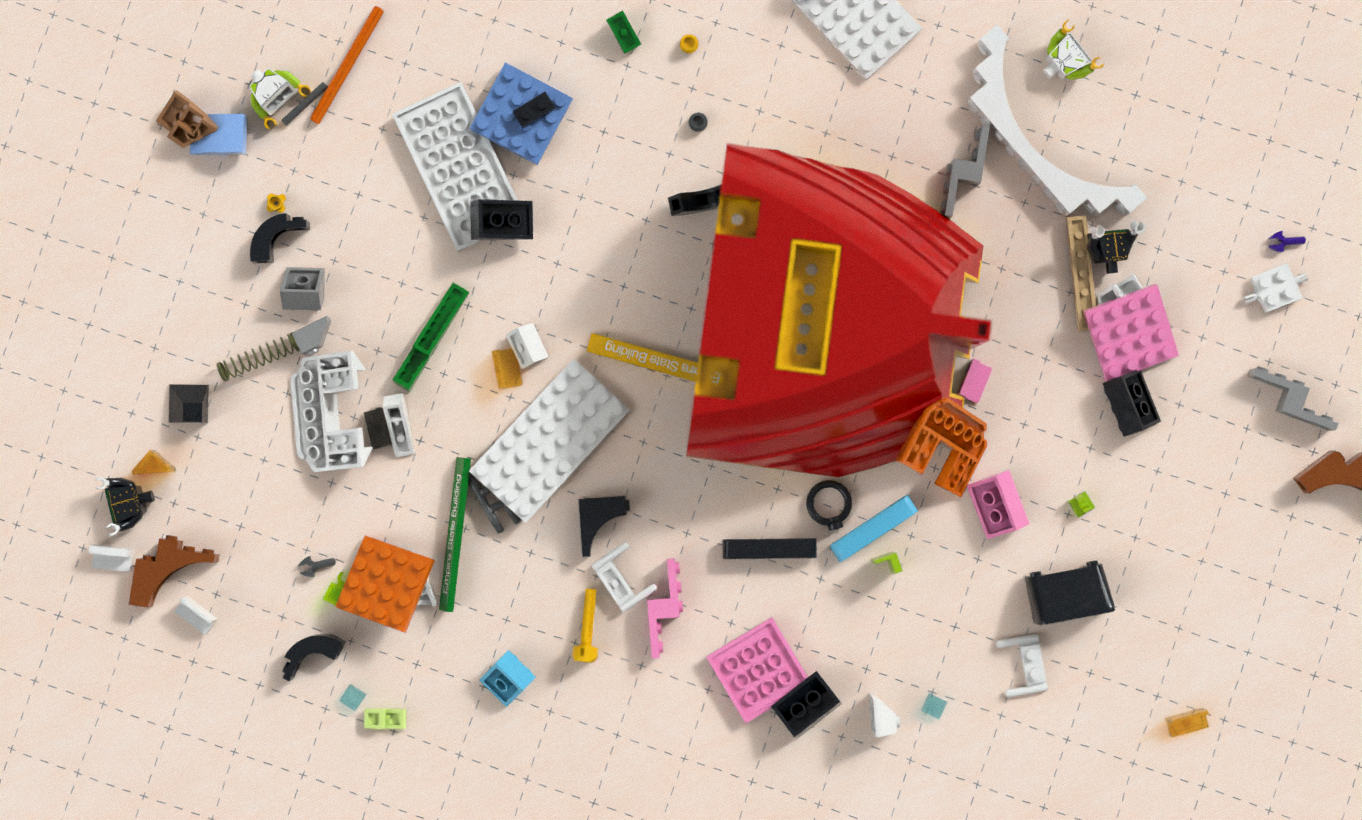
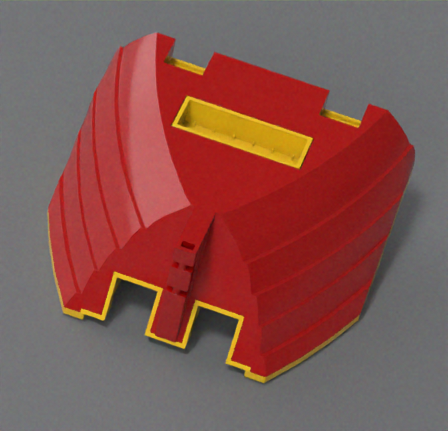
M727 143L686 457L831 477H842L894 462L912 426L926 408L945 397L961 407L964 406L965 397L951 393L955 358L970 359L971 349L990 341L991 320L961 316L965 282L979 283L984 246L949 218L878 174L854 168L840 167L810 158L791 155L779 150ZM734 215H740L743 218V222L740 225H734L731 218ZM812 264L817 267L815 275H809L806 272L808 265ZM807 284L814 286V294L806 295L803 291L804 286ZM802 305H810L812 313L804 315L801 312ZM801 324L809 326L810 331L807 335L799 333L798 327ZM804 344L807 347L806 354L799 355L796 352V346ZM719 373L722 376V382L717 385L713 384L710 379L712 374Z

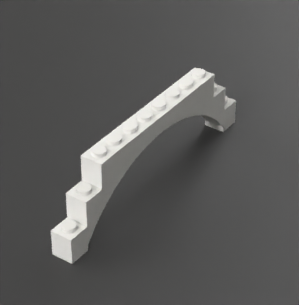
M998 25L993 27L977 42L979 51L988 57L972 72L975 81L978 84L982 83L983 87L968 99L967 102L969 103L968 107L973 113H978L983 125L990 126V129L994 132L993 136L998 142H1003L1007 153L1012 157L1015 156L1019 161L1018 165L1023 171H1028L1032 182L1037 186L1040 185L1044 190L1043 194L1045 197L1053 200L1056 204L1055 208L1060 214L1069 215L1083 202L1086 204L1085 208L1090 214L1094 213L1095 216L1113 202L1116 204L1115 208L1119 213H1124L1125 216L1131 213L1147 199L1136 184L1131 187H1111L1083 181L1055 167L1028 142L1012 115L1004 88L1003 56L1005 44L1010 38Z

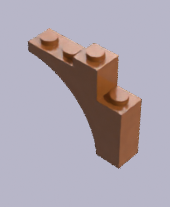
M1336 450L1328 451L1294 476L1293 479L1303 493H1312L1319 488L1334 484L1347 485L1362 491V452L1357 453L1347 462H1344L1345 458L1340 452Z
M166 535V538H159L156 560L155 556L150 555L136 558L128 605L152 607L158 591L175 572L198 562H219L220 554H214V550L203 549L202 552L195 551V547L184 546L182 549L183 541L177 540V536Z

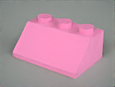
M1009 470L967 485L987 539L1010 533L1029 525Z

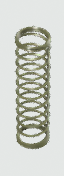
M292 333L287 336L291 344L292 353L286 347L282 337H280L285 356L281 353L273 339L278 358L273 355L266 342L271 361L266 358L259 345L264 364L259 361L252 348L256 367L251 363L246 351L244 353L249 363V370L244 366L239 354H237V357L242 366V373L235 366L232 357H230V360L235 369V376L228 369L225 360H223L224 365L221 362H217L216 366L220 377L226 382L229 381L230 375L236 378L237 372L243 375L244 369L250 372L251 366L257 369L258 363L264 366L265 359L267 362L272 363V356L274 359L279 360V353L281 356L286 357V350L288 353L293 354V347L298 352L300 349Z

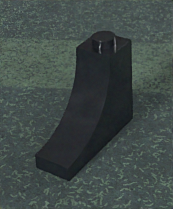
M625 496L579 499L582 557L591 556L594 537L606 522L613 518L627 515L626 511H630L629 499L626 500Z

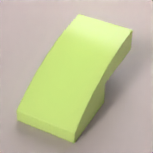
M366 708L364 710V728L405 729L406 709Z

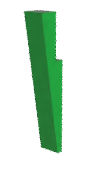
M452 283L413 344L412 350L392 379L393 383L408 392L411 391L469 295V291Z

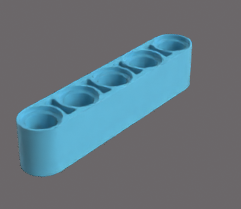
M906 495L832 543L829 547L839 562H842L917 513L918 509L910 497Z

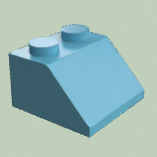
M508 650L479 681L507 707L536 676Z

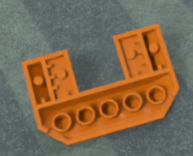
M945 397L926 408L915 422L895 461L923 475L940 442L951 449V452L934 484L961 497L987 448V440L984 439L987 423Z

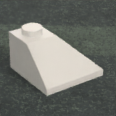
M873 693L869 694L872 733L875 737L896 734L897 728H900L899 716H896V713Z

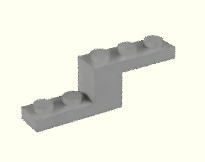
M982 125L975 132L974 141H977V147L973 149L971 158L974 162L953 159L951 164L948 163L946 175H949L948 183L945 182L943 194H946V198L941 203L940 212L949 219L953 216L958 182L979 185L981 183L990 126Z
M1259 366L1249 370L1247 377L1283 389L1276 412L1328 431H1336L1339 423L1334 422L1332 417L1327 415H1321L1320 417L1315 415V411L1311 409H1303L1310 388L1304 386L1305 383L1298 380H1293V382L1286 380L1287 377L1279 373H1275V375L1270 374L1268 369Z

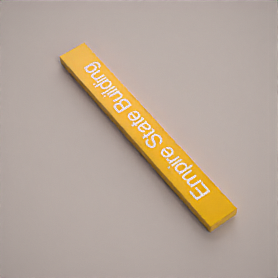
M591 333L587 352L696 382L697 362ZM719 373L712 374L711 382L716 385L720 384L722 376Z

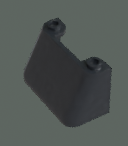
M1098 560L1086 562L1087 566L1052 574H1041V571L1029 573L1030 576L1025 577L1033 623L1045 625L1114 612V601L1102 563H1098Z

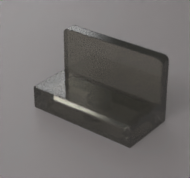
M379 407L375 410L363 412L373 447L372 450L391 446L392 442L383 408Z

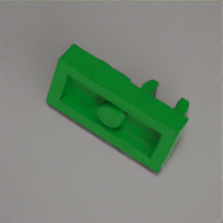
M623 10L606 19L624 54L641 45Z

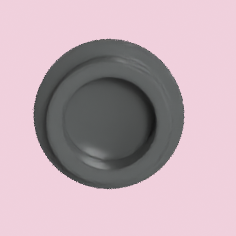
M698 112L690 116L689 126L693 131L701 132L707 127L708 120L704 114Z

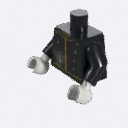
M1136 221L1131 222L1130 228L1132 231H1129V229L1105 231V228L1101 225H1097V228L1094 226L1090 227V233L1087 234L1088 244L1086 249L1093 258L1094 263H1106L1107 274L1118 273L1117 262L1128 259L1132 245L1138 236L1137 234H1141L1145 230V225L1142 222L1139 224Z
M121 477L107 478V480L96 478L94 480L102 481V486L95 487L96 489L105 488L113 522L107 525L105 529L111 527L114 530V533L108 535L109 537L114 536L118 531L122 532L133 528L142 519L143 513L147 512L146 503L155 501L152 490L142 492L141 486H136L131 480Z

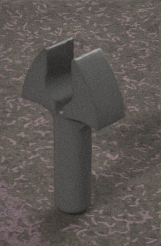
M308 556L298 566L305 564L312 566L308 571L300 572V574L307 577H315L314 572L316 569L333 566L336 564L334 558L314 562L311 560V556Z

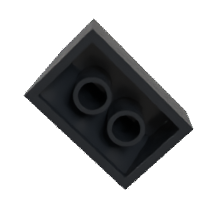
M1135 370L1102 383L1104 392L1110 401L1111 410L1116 416L1118 427L1124 437L1143 431L1161 422L1141 370Z
M816 671L774 703L771 708L793 737L798 739L842 705V703Z

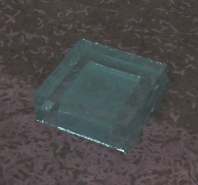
M350 684L339 701L356 711L367 694Z
M929 693L921 711L940 719L947 701Z

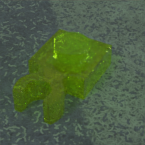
M343 572L339 573L337 584L331 582L323 597V600L336 606L345 584L341 579L344 574Z

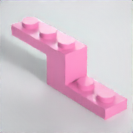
M675 558L667 559L670 597L647 599L652 658H660V653H663V642L658 639V634L662 633L661 622H657V619L680 617L679 612H683L682 601H678V593H681V581L677 582L676 574H680L679 562H675Z

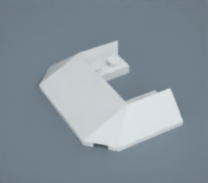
M353 351L303 358L300 363L301 367L290 378L297 455L302 460H305L314 472L364 467L373 447H364L362 428L340 430L337 392L358 390L357 371H364L366 369Z

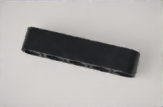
M817 538L722 539L723 559L817 558Z

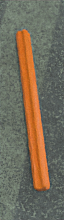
M373 7L313 111L310 120L314 123L320 124L383 15L384 11L381 8Z

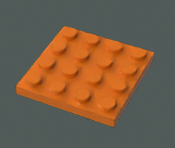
M365 535L335 607L406 633L435 560Z

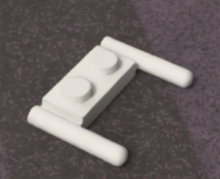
M626 542L591 565L623 613L657 590V586L651 584L637 595H634L611 561L629 549V545Z
M1038 634L1003 639L996 642L998 648L1020 645L1027 686L1006 690V697L1048 691Z

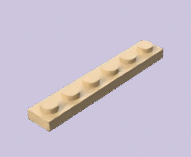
M1086 215L1067 217L1066 225L1078 332L1089 331L1083 311L1095 307L1096 300L1091 255L1086 249L1088 244Z

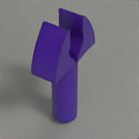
M1279 231L1268 238V240L1277 239L1281 241L1278 245L1268 246L1276 252H1284L1285 245L1306 243L1304 236L1285 238L1283 231Z

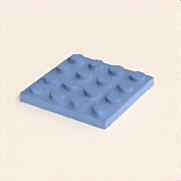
M505 62L470 126V130L538 166L573 98ZM546 92L554 104L555 110L527 127L522 128L512 113L513 110Z

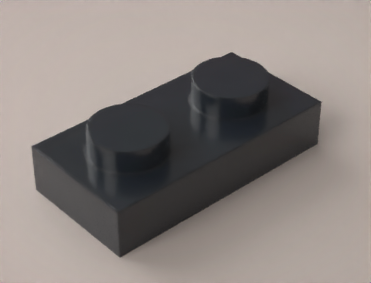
M543 92L513 110L512 113L521 127L525 128L555 110V106L546 92Z

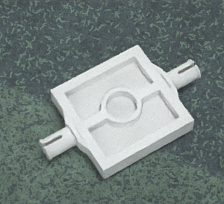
M1288 264L1253 276L1250 280L1254 287V293L1244 296L1245 303L1248 304L1257 300L1262 305L1264 312L1267 313L1301 300L1302 296L1298 289V284L1308 281V277H1305L1307 276L1305 273L1294 277Z

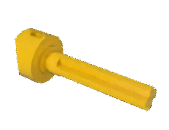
M585 589L581 644L573 646L572 657L575 661L594 663L598 658L599 648L591 645L596 589Z

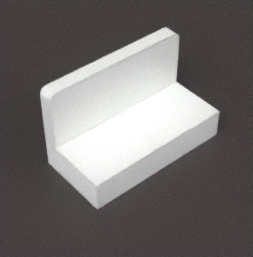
M533 323L518 327L506 334L521 369L548 358V354Z
M90 545L89 553L93 554L92 568L130 572L134 549Z
M189 596L182 597L180 605L174 612L202 634L206 635L218 619Z

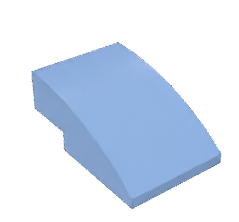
M207 114L218 126L217 131L190 144L191 155H246L247 116L245 114Z

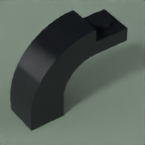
M721 185L701 191L678 193L668 197L671 216L689 215L719 208Z
M287 213L275 215L267 219L259 226L252 238L250 261L255 264L273 263V247L276 239L288 231L310 230V222L304 220V217H293L290 220V215Z
M316 634L298 641L284 656L291 661L285 664L282 678L287 681L293 680L303 659L309 654L319 653L333 660L338 659L346 641L329 634Z

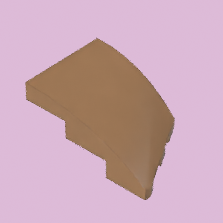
M177 90L174 91L155 121L170 131L167 137L182 148L218 129V126L206 113Z

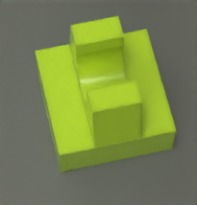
M1086 491L1068 500L1077 518L1095 508Z

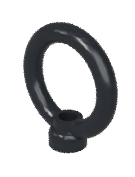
M825 480L815 484L810 489L806 499V507L814 521L828 526V530L831 531L844 527L842 522L851 512L852 498L850 492L843 484L833 480ZM834 488L842 494L844 508L838 516L824 518L816 512L814 498L820 490Z

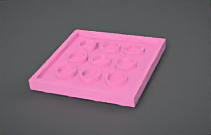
M1157 284L1083 311L1105 381L1135 370H1143L1179 356Z
M772 617L706 656L745 723L771 709L774 703L808 678Z

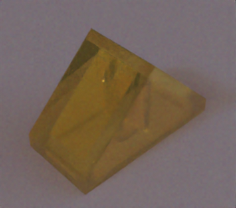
M149 450L132 470V475L176 472V468L158 452Z

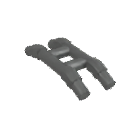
M469 472L468 483L498 534L504 531L494 513L500 508H505L514 524L521 521L501 500L490 505L484 495L491 491L487 487L480 488L475 477Z

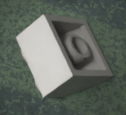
M286 267L280 289L282 308L291 310H321L324 300L325 268Z

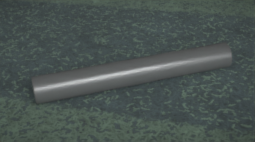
M322 82L281 121L287 126L323 93L328 86Z

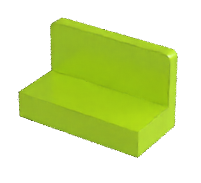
M895 552L871 558V562L874 564L887 560L892 573L903 572Z

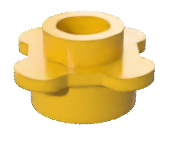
M270 193L267 196V211L283 213L286 209L284 207L286 196Z

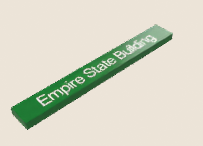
M456 457L439 610L445 612H453L471 463L470 458Z

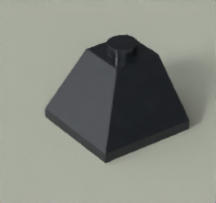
M170 384L169 423H208L209 385Z

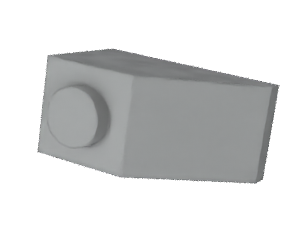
M325 316L292 333L302 354L311 356L318 353V349L323 347L331 324L329 317Z

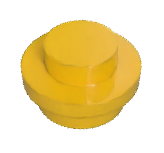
M687 34L681 38L680 48L684 53L691 54L698 49V39L694 35Z

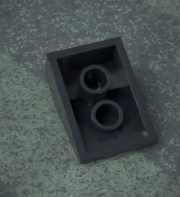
M486 199L470 201L471 240L533 239V201Z

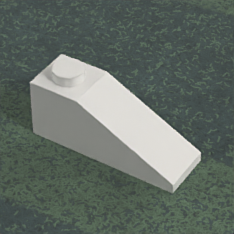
M403 393L384 396L383 410L395 457L414 454L408 412Z

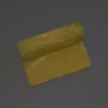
M513 349L492 351L498 388L501 390L522 386L519 362Z
M1199 708L1166 717L1165 720L1170 737L1209 728L1206 715L1209 714L1208 710Z

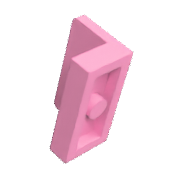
M971 359L957 395L978 403L992 368L981 364L979 360Z

